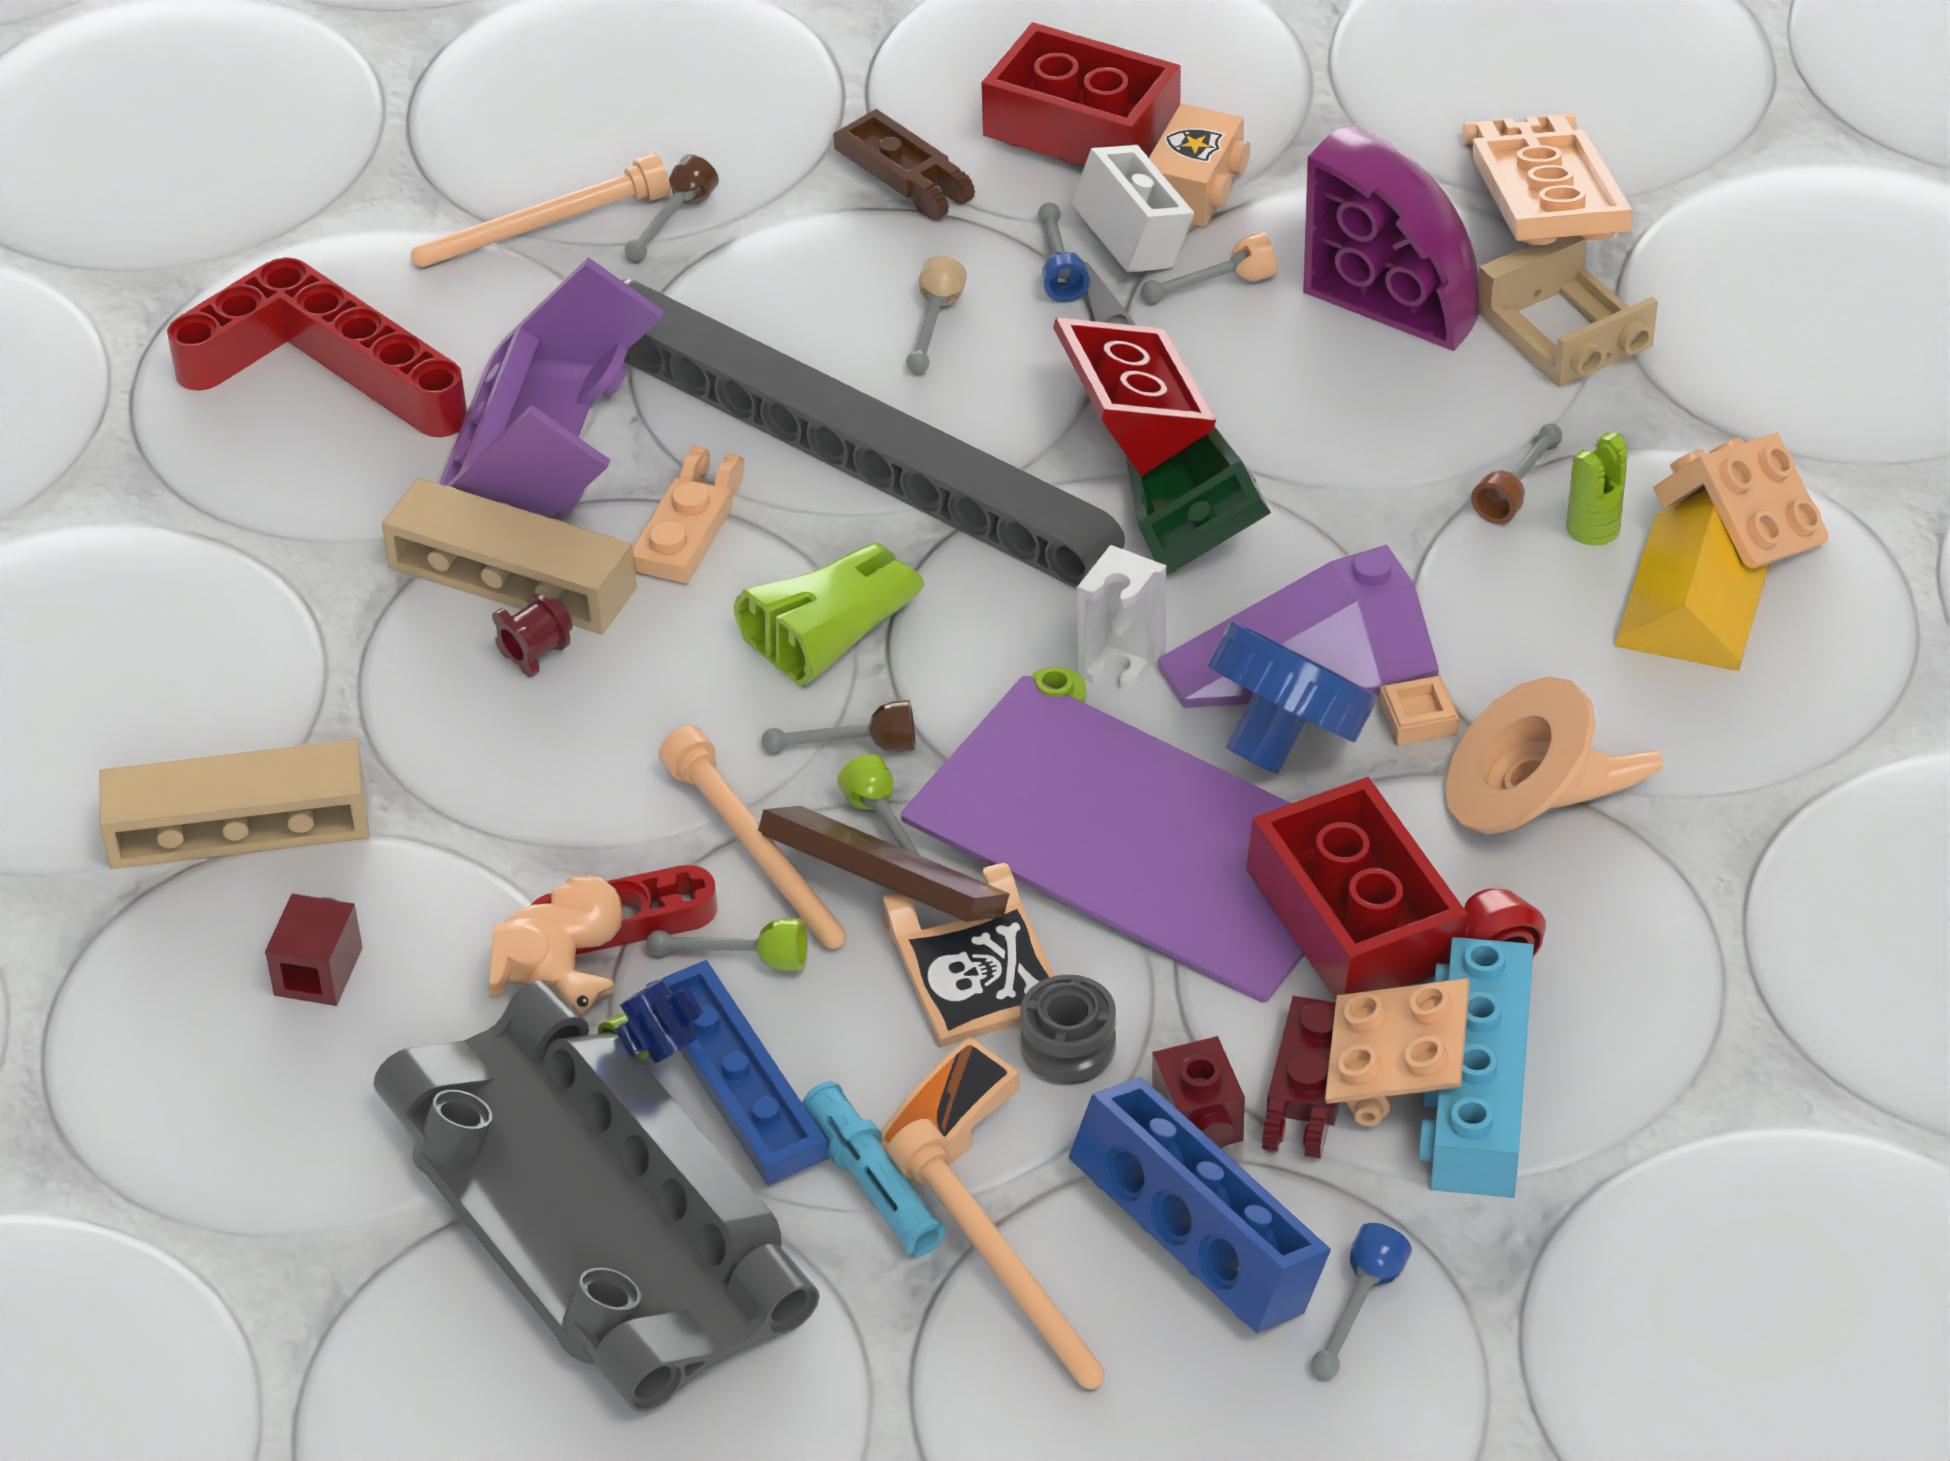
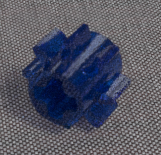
M663 978L619 1004L627 1020L619 1024L620 1026L614 1030L630 1057L642 1050H646L654 1064L698 1038L690 1023L698 1019L703 1014V1011L687 985L673 993Z

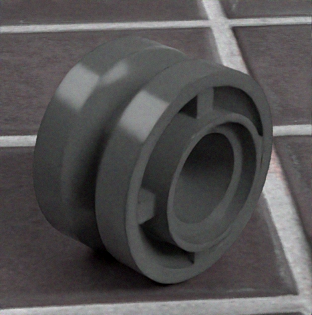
M1057 975L1038 982L1025 994L1020 1007L1021 1050L1025 1062L1033 1071L1053 1081L1078 1082L1090 1079L1108 1067L1116 1051V1007L1112 995L1103 985L1093 979L1080 975Z

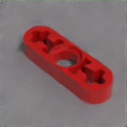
M680 865L606 881L616 889L620 896L621 904H632L640 910L634 916L622 919L621 928L612 940L601 946L576 948V955L644 941L656 930H662L672 935L704 927L713 920L718 908L713 876L702 867ZM551 893L537 898L531 905L551 904ZM691 894L693 900L683 901L682 895ZM658 900L659 908L652 909L651 901Z

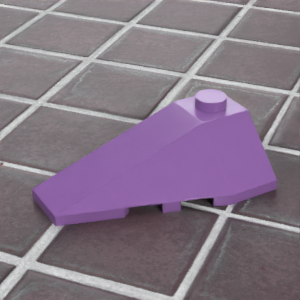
M1387 544L1330 561L1158 658V668L1183 708L1248 704L1254 694L1252 691L1207 666L1231 620L1324 666L1377 696L1380 694V686L1439 676V667L1415 584Z

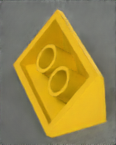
M1707 490L1655 515L1616 637L1615 647L1739 671L1770 563L1751 569L1742 562Z

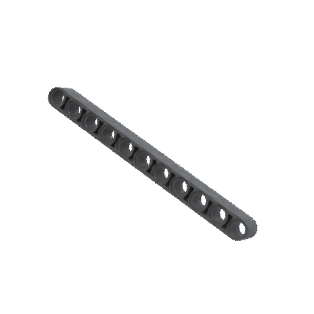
M622 280L664 311L662 318L628 349L624 359L625 363L1065 584L1077 587L1110 545L1121 549L1124 548L1125 537L1119 523L1104 510L635 280Z

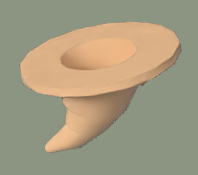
M1548 676L1521 683L1497 698L1469 726L1452 755L1445 780L1447 807L1467 830L1487 835L1517 829L1545 812L1548 808H1560L1586 802L1625 790L1663 769L1664 761L1658 750L1629 755L1607 756L1603 751L1591 749L1596 727L1592 701L1574 682Z

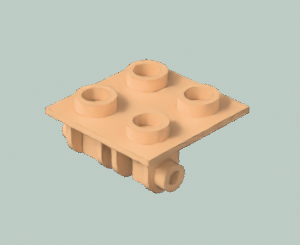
M1469 979L1337 995L1325 1095L1326 1103L1346 1101L1350 1111L1354 1114L1355 1120L1359 1124L1375 1126L1390 1111L1391 1102L1389 1096L1461 1087L1470 990Z

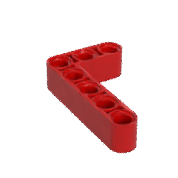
M283 257L266 262L177 317L170 323L167 329L176 380L182 387L189 390L201 391L211 389L284 343L289 342L425 435L439 438L454 435L460 431L467 414L461 368L454 361L305 262L296 258Z

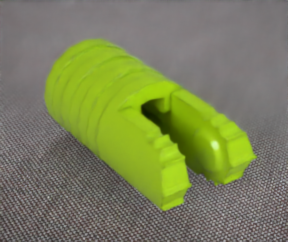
M1607 432L1596 440L1594 452L1582 449L1573 455L1566 528L1568 534L1574 540L1583 544L1604 545L1614 541L1620 534L1626 483V460L1628 459L1627 444L1620 432Z

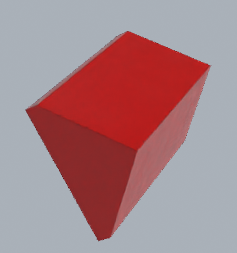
M1056 317L1053 329L1098 415L1140 476L1213 431L1216 418L1165 329Z

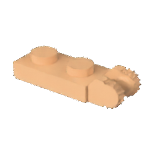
M692 447L683 461L680 477L674 478L633 547L635 572L685 584L690 582L732 509V499L737 492V488L740 487L742 477L744 476L745 462L742 456L727 454L724 462L718 468L713 486L702 483L703 479L705 480L710 465L708 448Z

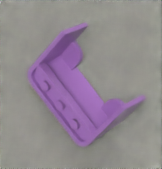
M588 257L501 341L491 355L439 484L496 502L505 503L548 518H552L558 512H561L563 515L568 514L579 502L585 488L608 468L610 462L609 458L579 438L590 405L601 394L610 397L619 388L628 371L622 365L628 349L662 318L664 311Z

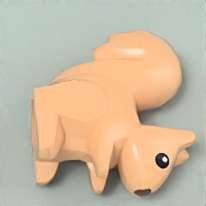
M592 875L570 877L567 879L566 884L553 888L551 904L530 905L510 916L504 923L494 924L489 975V997L497 998L502 995L508 984H522L526 986L535 981L547 980L555 984L583 1016L599 998L613 993V980L575 969L576 948L603 945L613 939L621 928L623 909L616 889L604 879Z

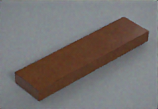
M803 806L763 809L758 831L762 832L763 836L966 922L998 918L1005 913L1010 895L1008 892Z

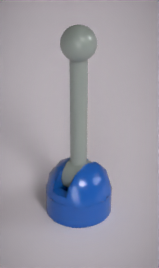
M1045 203L1040 207L1038 217L1047 226L1054 254L1047 258L1042 267L1044 288L1047 295L1053 300L1071 302L1083 296L1089 287L1090 279L1087 267L1076 253L1065 252L1057 223L1061 216L1060 209L1054 203ZM1062 278L1065 279V282H1057V280Z
M1366 1223L1360 1227L1350 1251V1264L1359 1280L1325 1350L1317 1352L1311 1360L1312 1371L1319 1378L1329 1379L1338 1373L1340 1368L1338 1354L1371 1286L1390 1283L1404 1270L1412 1253V1247L1407 1238L1394 1228L1380 1223Z

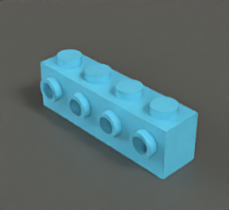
M1452 937L1450 964L1436 963L1435 982L1468 978L1470 990L1461 1087L1426 1091L1424 1096L1425 1108H1437L1436 1120L1422 1119L1419 1161L1433 1162L1431 1190L1515 1198L1534 944Z

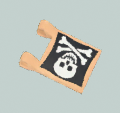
M1006 863L983 868V878L986 884L1010 893L1005 913L998 918L971 922L959 919L921 930L911 898L897 892L883 896V905L886 909V913L883 915L884 927L888 936L897 946L940 1047L964 1041L969 1036L974 1038L1019 1025L1020 1007L1025 994L1038 982L1055 976L1023 908L1012 872Z

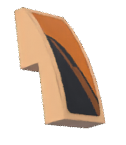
M969 1036L950 1052L902 1102L880 1131L883 1138L881 1145L887 1151L890 1141L902 1128L920 1119H930L949 1143L947 1153L951 1157L950 1165L972 1147V1128L1020 1090L1019 1072Z

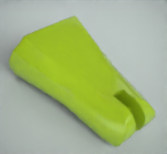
M875 542L810 573L744 589L736 597L733 609L735 620L741 630L744 641L796 684L803 687L829 668L866 633L909 603L923 589L924 581L923 577L903 561L896 560V556L881 543Z

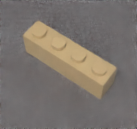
M417 478L382 522L389 568L519 609L526 608L528 600L533 595L542 594L549 600L554 598L563 604L572 619L573 626L603 635L637 589L632 543L421 478Z
M358 739L99 770L100 828L110 870L369 838L366 782Z

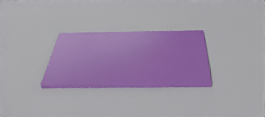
M1022 676L901 812L902 822L989 866L999 863L1008 864L1013 878L1259 1002L1265 1003L1270 1000L1305 955L1246 870L1252 817L1291 803L1067 694L1060 697L1047 696L1038 690L1036 679L1030 676ZM1044 684L1046 687H1048V688H1050V689H1054V688H1052V687H1050V686Z

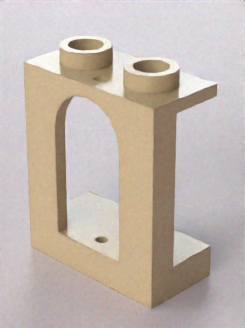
M1580 236L1558 237L1554 243L1548 245H1528L1479 266V314L1558 388L1584 376H1589L1629 356L1639 354L1643 350L1652 347L1654 342L1658 301L1652 296L1630 307L1623 303L1585 269L1587 239ZM1560 293L1592 323L1557 338L1556 346L1519 311Z

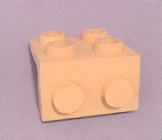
M1778 432L1744 442L1742 437H1738L1721 444L1705 454L1703 449L1690 452L1672 462L1670 467L1673 474L1652 487L1663 509L1677 505L1707 490L1742 562L1751 569L1815 549L1828 540V532L1822 521L1821 514L1817 506L1812 502L1794 466L1793 458L1785 448Z

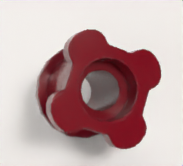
M535 594L528 600V606L513 616L504 608H500L492 613V620L497 630L495 642L498 649L505 658H510L528 677H532L540 672L536 659L554 648L556 650H564L570 645L571 637L569 631L573 629L572 619L566 608L557 599L552 598L549 600L542 594Z

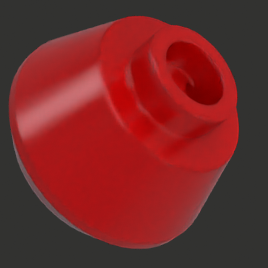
M1484 889L1475 893L1467 900L1464 906L1468 913L1464 938L1534 944L1533 957L1536 955L1542 945L1546 931L1545 918L1537 908L1506 889Z

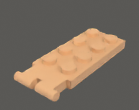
M1575 114L1526 117L1525 122L1515 123L1513 119L1466 122L1463 124L1465 145L1473 144V160L1516 241H1523L1530 245H1548L1554 243L1558 237L1580 236L1587 240L1598 241L1609 239L1617 232L1632 231V209L1584 129L1577 130Z

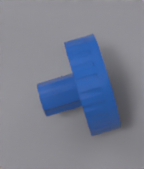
M1232 620L1207 665L1222 676L1254 693L1226 748L1251 763L1277 775L1306 720L1355 743L1379 696L1341 675Z

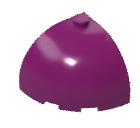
M1355 125L1341 127L1328 135L1308 155L1303 293L1455 351L1473 329L1479 314L1476 257L1466 228L1457 210L1434 178L1419 163L1391 142Z

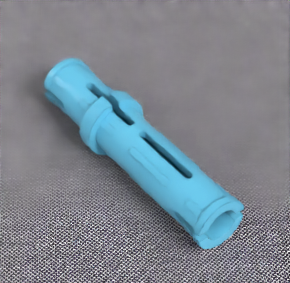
M827 1081L815 1086L804 1097L802 1104L829 1143L828 1153L833 1162L840 1169L849 1170L869 1197L873 1206L880 1212L902 1242L907 1254L919 1257L933 1251L944 1239L946 1234L945 1226L936 1219L913 1188L909 1179L902 1175L887 1155V1151L881 1145L883 1138L880 1130L871 1120L861 1118L844 1095L843 1089L838 1083L835 1084L833 1081Z

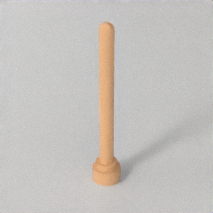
M657 153L634 159L633 166L625 168V175L417 245L411 251V260L418 267H426L630 196L635 200L645 198L647 202L668 196L671 193L666 169Z
M693 725L684 726L667 736L660 746L658 756L673 778L678 781H685L688 784H695L799 916L804 919L807 926L822 945L828 949L841 947L846 940L844 928L776 843L758 831L760 823L715 769V747L701 729Z
M920 1119L902 1128L892 1138L887 1147V1155L902 1175H905L907 1178H914L918 1183L928 1184L1076 1381L1086 1389L1099 1387L1105 1376L1103 1367L948 1166L951 1160L950 1155L947 1153L949 1143L930 1119Z

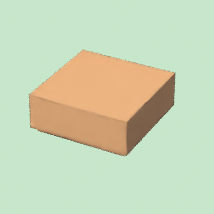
M1441 675L1380 686L1379 703L1397 746L1458 735L1459 717Z

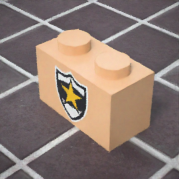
M1180 104L1149 157L1195 213L1191 225L1206 228L1217 207L1224 208L1227 204L1232 180L1235 175H1242L1246 170L1250 157V142L1244 141V117Z

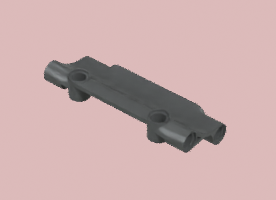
M547 980L535 981L520 989L512 997L502 1017L490 1029L464 1041L400 1050L388 1057L380 1065L374 1076L373 1085L377 1094L417 1142L413 1151V1161L416 1167L428 1176L558 1338L561 1347L570 1356L581 1362L597 1365L632 1409L637 1412H647L668 1401L691 1380L727 1356L752 1344L791 1332L801 1326L818 1306L819 1291L781 1247V1231L778 1221L771 1210L627 1044L615 1033L607 1032L588 1035L589 1026L587 1021L556 985Z

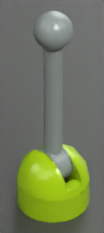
M866 754L850 761L841 770L837 779L838 786L846 799L860 810H877L899 847L920 856L888 805L894 781L883 759L876 754Z
M782 918L770 921L762 928L758 938L671 937L665 931L656 930L648 936L646 946L652 955L658 957L665 956L671 950L756 951L761 961L772 969L802 972L807 959L808 941L807 928L803 918Z

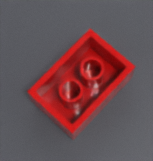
M1031 22L981 82L983 136L1085 166L1091 148L1138 145L1149 158L1180 105L1181 65Z
M1369 776L1252 817L1246 870L1335 999L1337 995L1404 987L1434 976L1436 963L1450 964L1452 937L1464 938L1468 913Z

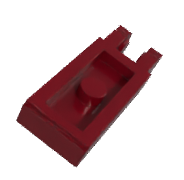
M1292 996L1267 1095V1115L1263 1128L1262 1149L1278 1151L1280 1143L1284 1140L1287 1118L1307 1121L1309 1123L1305 1126L1303 1136L1304 1155L1321 1159L1329 1125H1335L1340 1102L1327 1104L1325 1100L1336 1002Z

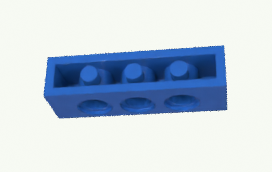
M1142 1077L1093 1093L1068 1158L1255 1333L1304 1314L1331 1248Z

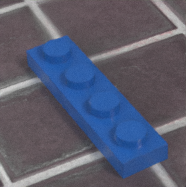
M707 960L646 984L648 1003L766 1185L829 1159L826 1138Z

